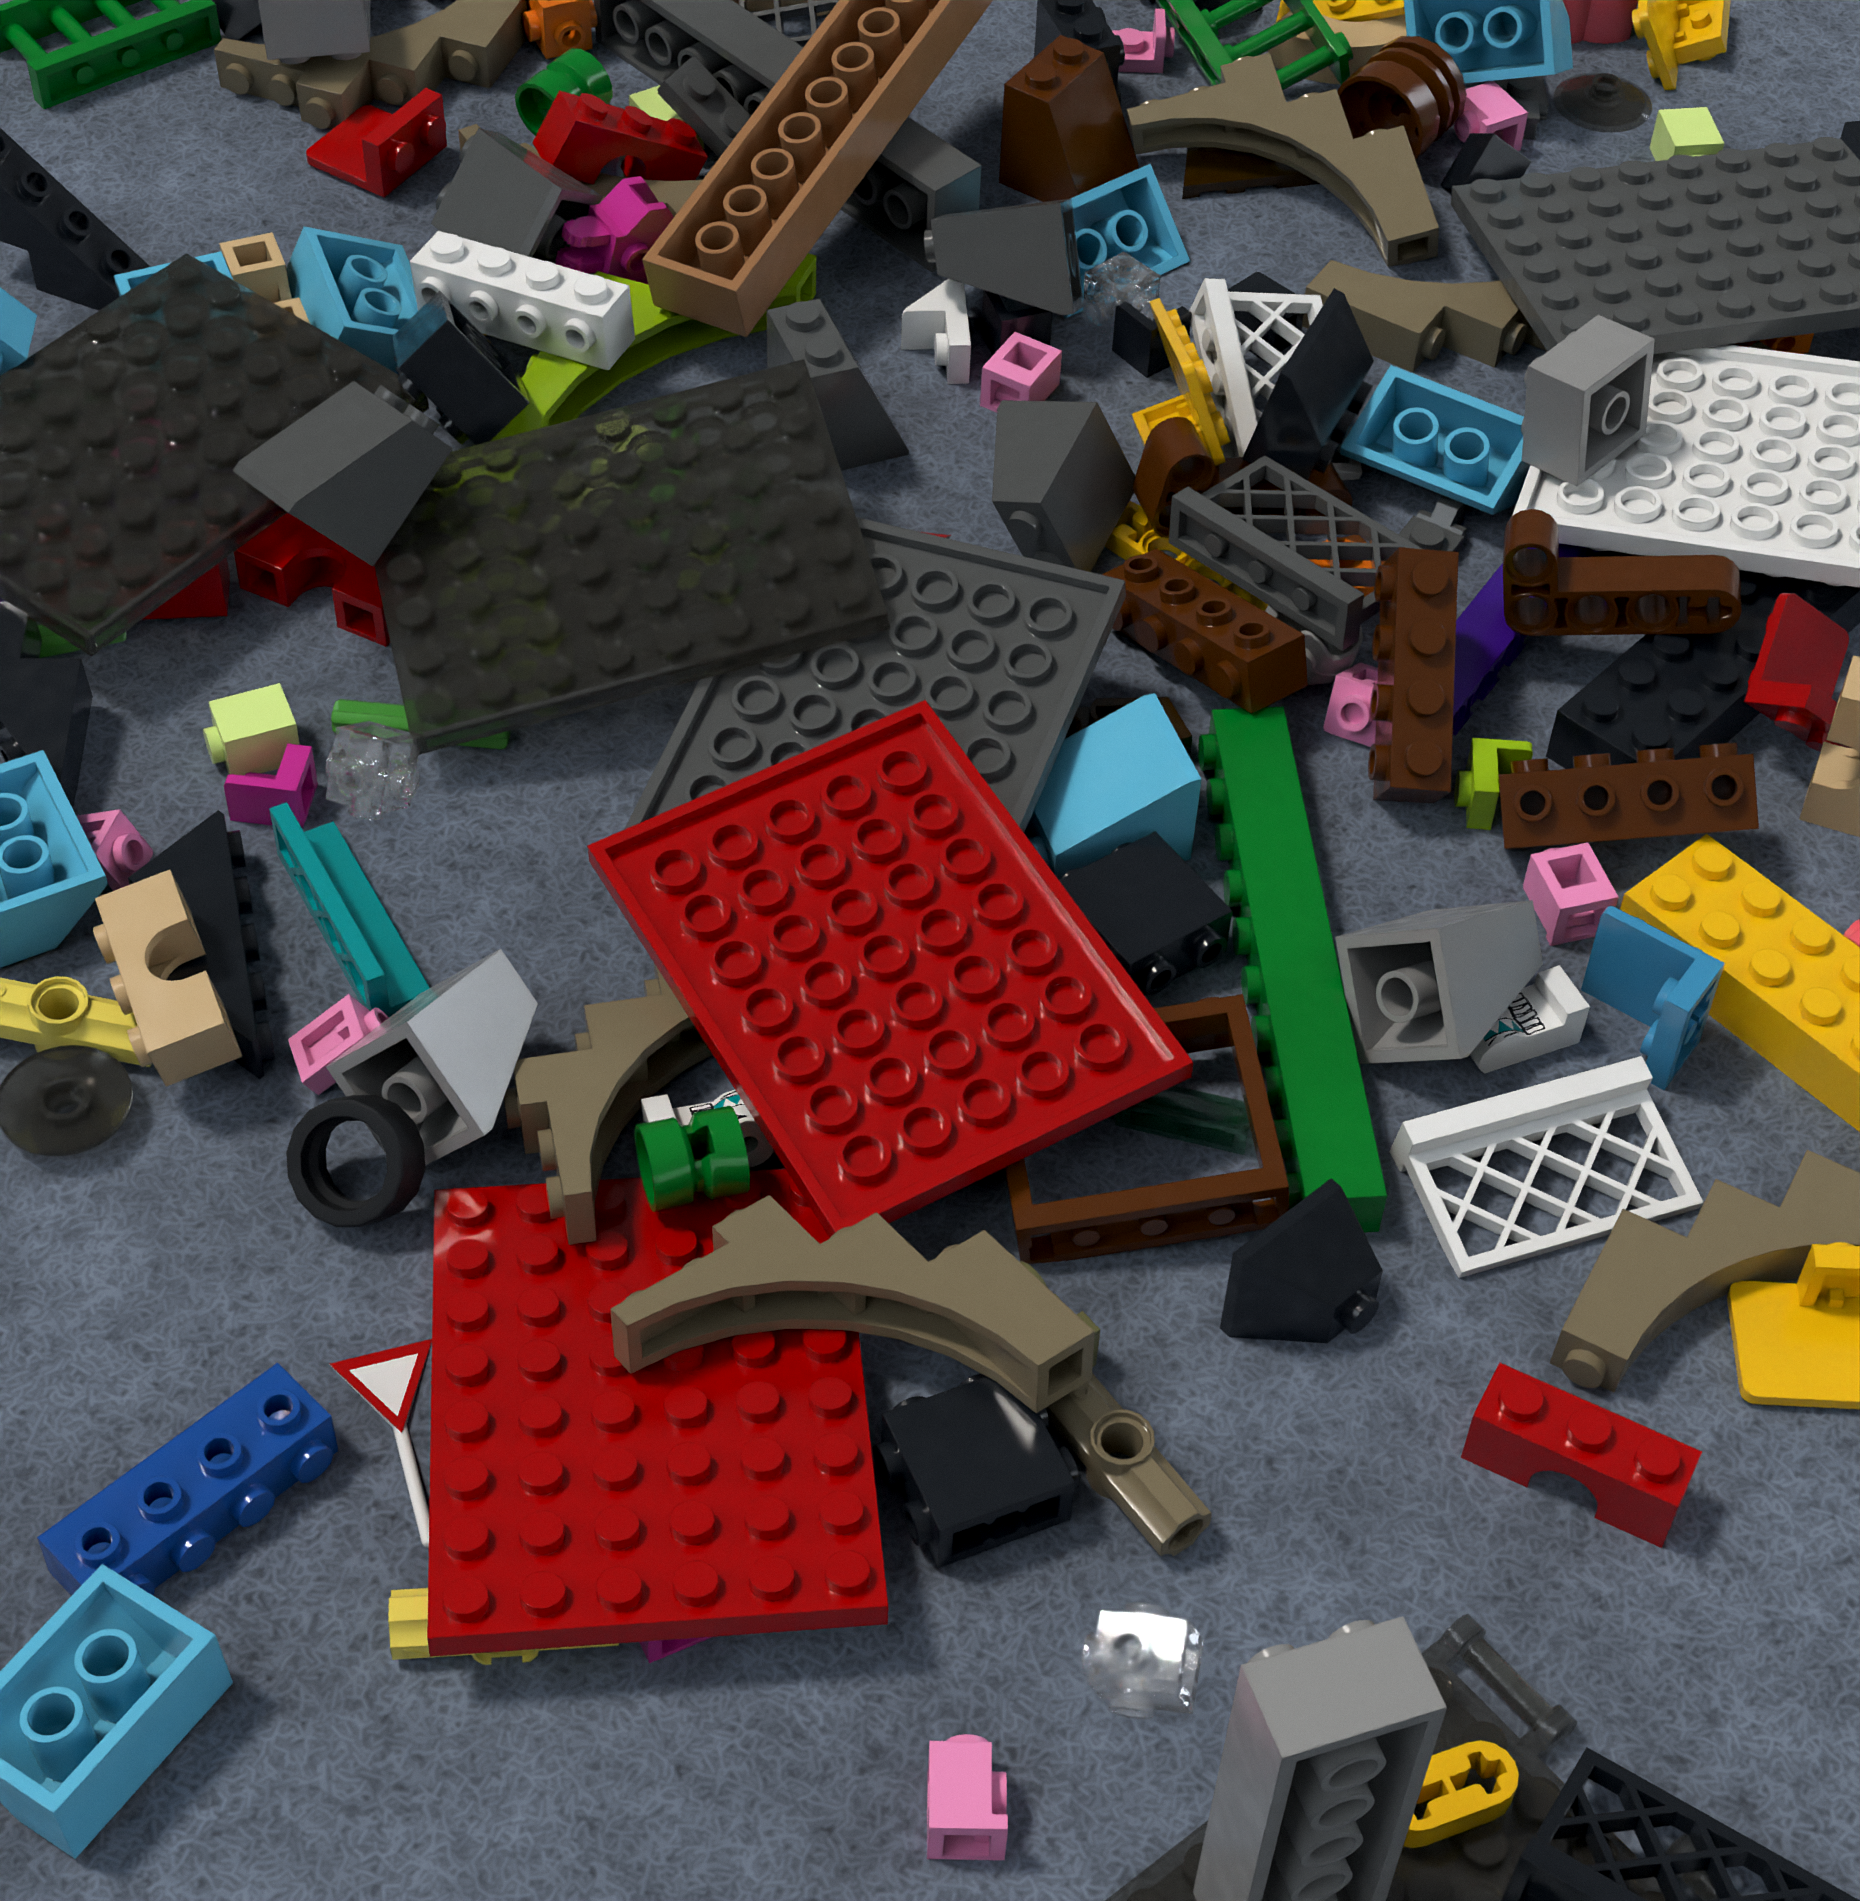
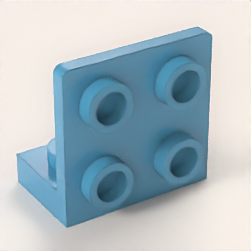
M1608 906L1600 917L1581 991L1650 1027L1642 1042L1640 1053L1648 1056L1646 1065L1653 1077L1651 1084L1665 1090L1701 1040L1725 963L1706 954L1699 948L1690 946L1647 924L1637 917H1633L1614 906Z

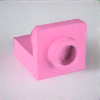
M1155 9L1153 32L1139 31L1133 28L1112 30L1114 35L1120 36L1124 45L1125 60L1124 64L1119 66V72L1163 73L1164 57L1173 58L1175 29L1174 27H1166L1165 9Z
M1358 663L1336 675L1324 721V731L1369 747L1375 744L1376 721L1372 720L1370 716V700L1372 689L1377 684L1378 668Z
M120 809L78 815L77 818L106 875L108 885L113 891L128 886V877L150 861L153 856L152 848Z
M350 994L346 995L288 1039L301 1082L317 1095H320L336 1083L326 1066L389 1017L379 1008L375 1007L370 1011Z

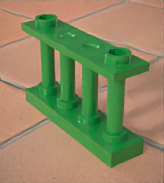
M13 0L0 5V53L15 48L27 60L34 100L43 109L219 44L221 34L216 4L212 0H190L182 4L178 0H150L160 12L136 20L124 7L143 0ZM105 15L117 28L92 36L80 23ZM60 31L72 44L47 53L35 40Z
M1155 0L1161 9H1165V16L1211 86L1221 84L1220 66L1232 63L1241 57L1259 56L1304 31L1317 50L1276 71L1282 90L1326 67L1330 68L1341 85L1350 77L1349 61L1353 59L1351 46L1342 32L1334 34L1312 0H1284L1293 15L1233 47L1229 43L1222 46L1217 38L1219 35L1218 30L1274 0H1231L1210 12L1206 8L1199 11L1194 3L1196 0Z

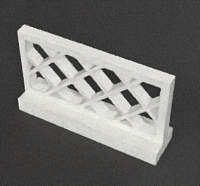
M1204 279L1189 310L1192 313L1190 323L1200 360H1203L1212 384L1213 392L1210 394L1217 411L1219 410L1229 435L1230 443L1221 446L1224 458L1243 457L1262 415V412L1255 408L1254 399L1259 394L1269 399L1275 386L1271 382L1282 371L1305 335L1283 319L1282 316L1285 313H1305L1311 325L1323 306L1320 295L1228 292L1225 279ZM1234 311H1248L1263 322V324L1255 332H1252L1235 318ZM1270 328L1293 345L1285 355L1262 339ZM1249 350H1252L1273 366L1265 376H1262L1245 363L1244 355ZM1340 444L1336 450L1338 453H1340ZM1341 455L1342 463H1332L1342 480L1359 479L1363 473L1359 461Z
M1642 1056L1402 1123L1389 1152L1400 1172H1408L1441 1247L1458 1278L1610 1235L1622 1209L1626 1210L1628 1204L1638 1207L1637 1209L1630 1210V1212L1652 1222L1696 1210L1702 1206L1704 1202L1647 1090L1653 1077ZM1636 1113L1647 1135L1643 1147H1637L1607 1133L1611 1120ZM1601 1122L1599 1129L1591 1126ZM1567 1132L1591 1143L1592 1146L1584 1164L1580 1165L1548 1150L1547 1148L1552 1136ZM1542 1139L1540 1146L1533 1143V1141ZM1652 1147H1653V1149H1654L1656 1155L1653 1154V1153H1650ZM1599 1148L1635 1163L1627 1185L1591 1170ZM1509 1149L1532 1160L1533 1162L1524 1182L1522 1183L1488 1167L1487 1164L1492 1153ZM1483 1156L1480 1163L1472 1159ZM1540 1164L1576 1180L1567 1203L1531 1187ZM1449 1166L1473 1177L1464 1199L1461 1200L1438 1189L1429 1171ZM1643 1168L1669 1179L1678 1197L1659 1201L1635 1190ZM1480 1181L1516 1197L1507 1220L1470 1204ZM1587 1185L1620 1200L1615 1215L1600 1219L1575 1207L1583 1186ZM1525 1201L1560 1217L1555 1232L1539 1236L1515 1225L1514 1223L1523 1202ZM1448 1211L1456 1215L1453 1222ZM1463 1218L1500 1235L1494 1250L1468 1257L1457 1233ZM1568 1221L1578 1224V1226L1565 1229ZM1508 1238L1516 1242H1519L1505 1246V1243Z

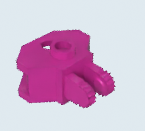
M641 176L622 179L599 204L590 205L588 216L576 218V220L571 219V221L567 220L564 223L561 237L564 238L563 241L570 244V247L560 248V251L557 252L555 264L588 274L599 271L648 284L642 259L674 217L667 206L657 200Z

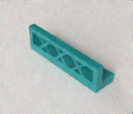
M287 802L269 808L277 855L359 1002L370 1011L376 1007L382 1010L388 1017H391L430 987L336 824L333 821L304 832Z

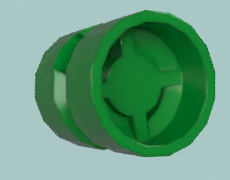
M571 48L546 66L547 70L543 69L519 86L515 94L516 108L519 116L528 130L535 136L559 90L580 96L582 93L592 94L606 104H610L613 97L612 84L602 64L592 54L577 48Z
M731 1106L693 1113L689 1124L684 1126L674 1117L636 1125L635 1145L640 1175L647 1201L654 1213L691 1205L696 1193L703 1192L711 1201L749 1192L750 1171L747 1150L738 1117Z

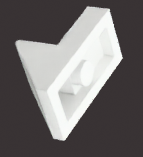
M947 279L903 311L901 350L934 349L935 365L946 366L947 384L969 383L971 355L964 283L952 279Z

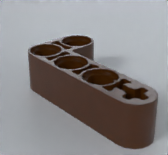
M1168 418L1158 423L1151 430L1133 482V491L1156 534L1169 538L1173 495L1186 487H1190L1202 494L1251 464L1243 460V457L1225 458V463L1215 466L1193 423L1187 418ZM1330 462L1324 474L1316 470L1313 471L1308 480L1309 482L1352 507L1353 499L1332 462ZM1265 479L1250 487V490H1282ZM1223 507L1232 514L1244 515L1243 507ZM1252 508V515L1284 516V508ZM1293 508V516H1325L1316 509Z
M1536 509L1522 510L1514 514L1506 523L1503 551L1504 617L1507 625L1519 634L1529 636L1711 634L1724 632L1732 628L1740 619L1742 612L1740 572L1737 565L1725 556L1670 555L1559 558V530L1557 522L1550 514Z

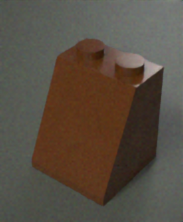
M1059 35L1004 84L999 170L1000 184L1039 201L1047 202L1071 199L1139 168L1104 52L1084 45L1077 39Z

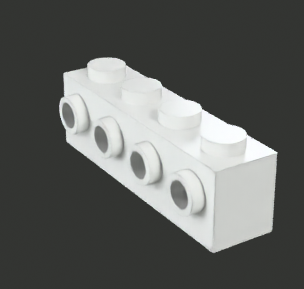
M437 231L410 260L418 311L440 290L482 334L608 371L635 340L629 285L441 231Z

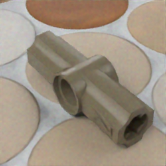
M1093 1373L1090 1381L1046 1407L1051 1426L1086 1466V1478L1091 1488L1099 1495L1114 1500L1160 1556L1165 1554L1177 1555L1193 1545L1196 1538L1210 1525L1212 1513L1154 1446V1430L1149 1421L1136 1412L1124 1410ZM1122 1453L1128 1455L1131 1458L1117 1459L1111 1457L1109 1454Z

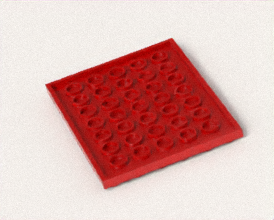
M926 700L587 845L589 862L829 1237L844 1227H851L876 1212L889 1224L1192 1077V1059Z
M786 1169L750 1171V1190L748 1193L711 1201L703 1192L696 1193L691 1205L655 1213L651 1210L647 1201L641 1177L600 1180L595 1199L596 1241L573 1245L568 1243L564 1217L555 1219L550 1217L546 1183L434 1190L427 1625L430 1657L888 1624V1597L859 1332L828 1329H782L735 1335L679 1351L631 1374L614 1357L610 1309L623 1302L632 1293L645 1290L681 1270L690 1261L712 1253V1226L723 1221L734 1211L745 1209L770 1195L819 1244L830 1239Z

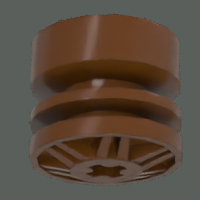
M1400 36L1386 43L1377 54L1369 59L1366 65L1360 67L1344 81L1337 91L1353 139L1362 137L1376 129L1388 130L1404 125L1415 160L1423 155L1433 142L1437 141L1444 132L1448 131L1464 112L1467 96L1463 75L1453 58L1438 44L1420 36Z

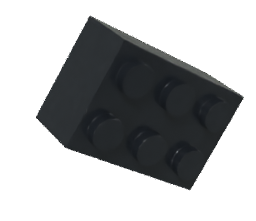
M440 290L392 336L395 356L393 358L397 363L395 369L400 374L397 380L420 404L429 398L437 406L436 410L441 415L438 419L441 425L462 445L470 439L482 450L530 403L518 369Z

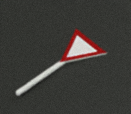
M432 1339L329 1364L393 1428L421 1542L426 1548H429V1509L407 1422Z

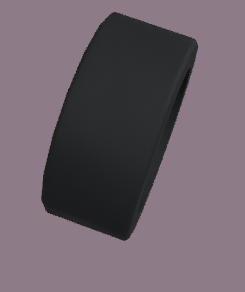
M351 1095L330 1099L310 1109L294 1127L286 1151L288 1179L297 1200L314 1218L335 1227H362L383 1221L403 1211L417 1195L426 1170L424 1143L414 1120L398 1104L377 1095ZM346 1121H362L366 1123L379 1136L386 1152L387 1173L382 1189L377 1195L367 1200H351L347 1198L334 1185L327 1169L326 1148L331 1132L336 1126Z

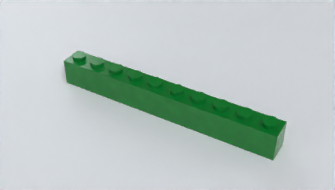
M1264 707L1252 714L1243 708L1212 709L1209 734H1200L1199 765L1201 771L1211 770L1212 778L1207 781V808L1209 815H1220L1221 824H1216L1215 828L1216 856L1218 861L1228 860L1230 870H1225L1224 899L1228 907H1237L1239 917L1233 919L1232 926L1233 948L1235 955H1246L1248 966H1243L1241 975L1242 994L1245 1004H1255L1257 1016H1252L1251 1030L1257 1055L1265 1054L1267 1067H1262L1261 1071L1269 1105L1275 1106L1277 1119H1273L1282 1159H1285L1290 1209L1332 1178L1342 1187L1364 1233L1379 1232L1387 1193L1284 707Z

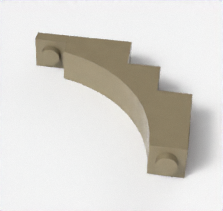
M1806 1150L1780 1207L1715 1179L1687 1237L1622 1209L1561 1330L1550 1364L1561 1368L1572 1382L1587 1388L1601 1386L1615 1392L1629 1367L1650 1342L1671 1324L1696 1308L1727 1295L1733 1283L1738 1281L1778 1282L1799 1279L1812 1244L1827 1245L1845 1242L1854 1246H1860V1173L1810 1150Z

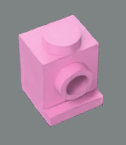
M1489 81L1466 89L1467 96L1464 112L1454 124L1458 138L1465 143L1470 133H1492L1517 151H1520L1528 112L1495 81Z
M1014 332L982 367L980 406L997 413V408L1002 400L1045 401L1060 385L1062 350Z
M1587 842L1563 848L1553 847L1530 855L1523 889L1529 900H1533L1534 910L1547 932L1546 938L1550 946L1595 937L1602 913L1608 906L1616 907L1619 897L1590 844Z
M970 1734L956 1735L946 1741H929L927 1859L1005 1860L1008 1834V1814H1006L1007 1777L1006 1772L992 1771V1742H988V1740L981 1736Z

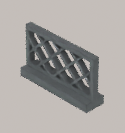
M1267 456L1261 457L1202 494L1190 487H1186L1172 496L1169 530L1170 544L1342 651L1358 641L1360 624L1380 612V602H1376L1374 591L1364 597V593L1352 586L1374 587L1376 572L1381 565V561H1386L1399 547L1422 549ZM1265 479L1282 490H1250V487ZM1223 507H1243L1244 515L1232 514ZM1252 508H1284V516L1252 515ZM1293 508L1316 509L1325 516H1293ZM1265 533H1286L1287 541H1277ZM1295 534H1327L1328 542L1296 541ZM1336 534L1359 535L1369 541V543L1337 542ZM1308 559L1330 560V568H1321ZM1339 560L1371 561L1372 569L1340 568Z

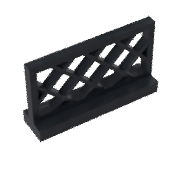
M1588 1747L1583 1752L1535 1836L1532 1835L1501 1899V1901H1648L1628 1890L1624 1881L1655 1877L1666 1901H1687L1675 1874L1706 1871L1718 1899L1706 1901L1860 1900ZM1588 1779L1618 1795L1625 1811L1594 1814L1583 1790ZM1572 1808L1575 1817L1566 1818ZM1663 1826L1677 1828L1689 1835L1696 1851L1666 1855L1654 1828ZM1634 1830L1646 1858L1615 1861L1603 1834ZM1584 1836L1596 1864L1585 1865L1555 1848L1551 1843L1556 1839ZM1744 1866L1760 1875L1769 1893L1738 1896L1726 1868Z

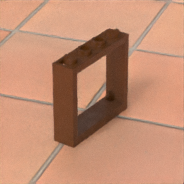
M1243 994L1221 998L1207 997L1196 1002L1154 1009L1187 1054L1225 1047L1232 1048L1259 1168L1032 1204L1025 1159L1023 1158L1004 1168L1020 1261L1028 1264L1070 1261L1263 1230L1290 1210L1289 1184ZM1270 1198V1200L1253 1202V1200ZM1050 1233V1235L1031 1238V1236Z

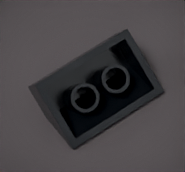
M1335 288L1333 289L1282 369L1243 455V460L1253 463L1261 457L1267 456L1307 481L1314 470L1322 474L1327 470L1339 444L1343 443L1356 415L1360 414L1373 389V385L1365 382V379L1374 360L1343 292Z

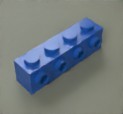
M276 1363L38 1536L37 1539L48 1571L71 1596L101 1564L151 1595H154L155 1588L179 1570L189 1572L201 1566L211 1556L216 1542L239 1525L249 1527L262 1520L273 1507L275 1498L296 1482H311L328 1468L333 1455L338 1452L332 1416L279 1363Z

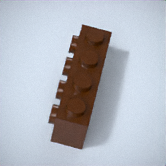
M1399 547L1377 569L1374 594L1376 602H1380V624L1376 626L1374 631L1372 655L1374 661H1378V680L1372 689L1370 700V716L1372 720L1376 721L1375 744H1372L1368 758V776L1370 780H1374L1373 800L1434 804L1451 792L1459 552Z
M1156 548L1143 555L1133 556L1127 559L1124 564L1101 574L1125 580L1126 597L1112 629L1119 631L1146 648L1149 652L1161 657L1183 673L1190 675L1252 714L1308 686L1305 635L1159 549Z
M1737 743L1699 746L1700 758L1675 760L1674 748L1636 751L1637 763L1611 765V753L1573 756L1574 768L1549 770L1548 758L1511 761V774H1499L1504 849L1759 829L1754 755H1738Z

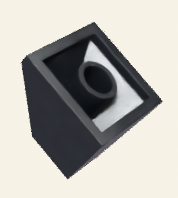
M1332 1178L1233 1253L1220 1329L1227 1336L1232 1338L1328 1343L1345 1329L1351 1334L1359 1332L1375 1316L1379 1308V1302L1376 1298L1383 1270L1342 1187Z

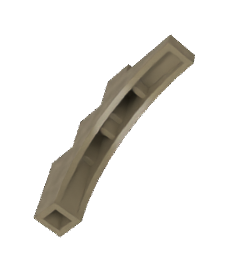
M456 0L445 9L412 25L370 37V52L361 53L359 57L350 60H336L331 55L310 57L309 60L303 63L285 64L280 59L267 60L264 44L223 38L214 48L220 86L236 94L246 93L274 100L280 105L297 106L300 109L301 121L310 123L320 129L335 128L357 109L369 105L373 99L392 105L403 106L425 88L435 91L445 77L491 88L527 39L522 23V13L528 11L527 0Z
M1270 53L1255 57H1241L1232 63L1220 66L1221 84L1210 87H1196L1188 93L1162 100H1148L1139 106L1127 109L1129 135L1136 155L1170 148L1216 147L1253 153L1288 165L1319 182L1347 205L1372 236L1387 267L1410 264L1438 256L1439 226L1404 125L1388 130L1376 129L1362 137L1353 139L1337 89L1322 93H1307L1296 100L1286 102Z
M1330 260L1306 286L1305 295H1320L1323 305L1334 288L1343 292L1371 355L1410 372H1414L1425 358L1434 360L1442 346L1493 368L1496 367L1506 353L1515 355L1523 342L1547 351L1501 280L1453 284L1411 281L1370 273ZM1304 313L1302 327L1308 329L1310 324L1307 314Z
M655 964V979L644 980L645 997L584 1005L586 1032L574 1034L576 1051L518 1059L513 1071L515 1087L507 1088L504 1096L508 1129L521 1127L525 1154L540 1152L542 1170H556L557 1176L545 1178L551 1219L564 1217L569 1245L596 1241L595 1199L603 1165L622 1129L642 1107L641 1099L651 1097L681 1072L713 1055Z
M770 1195L745 1209L734 1211L723 1221L712 1226V1253L690 1261L681 1270L645 1290L632 1293L623 1302L610 1309L614 1357L630 1374L679 1351L735 1335L782 1329L848 1330L899 1339L949 1356L996 1381L1035 1413H1038L1092 1379L1095 1331L986 1230L960 1244H954L945 1248L935 1259L927 1261L876 1212L851 1227H844L838 1230L830 1239L819 1244Z

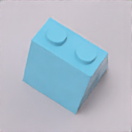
M1155 693L1136 699L1064 739L1024 832L1058 880L1068 871L1075 868H1083L1111 854L1121 844L1133 843L1154 831L1184 861L1191 859L1202 779Z

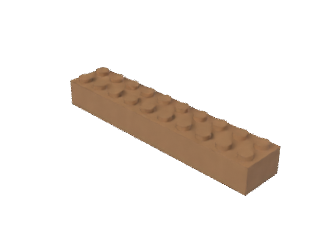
M839 0L643 257L642 262L654 306L747 337L993 0Z

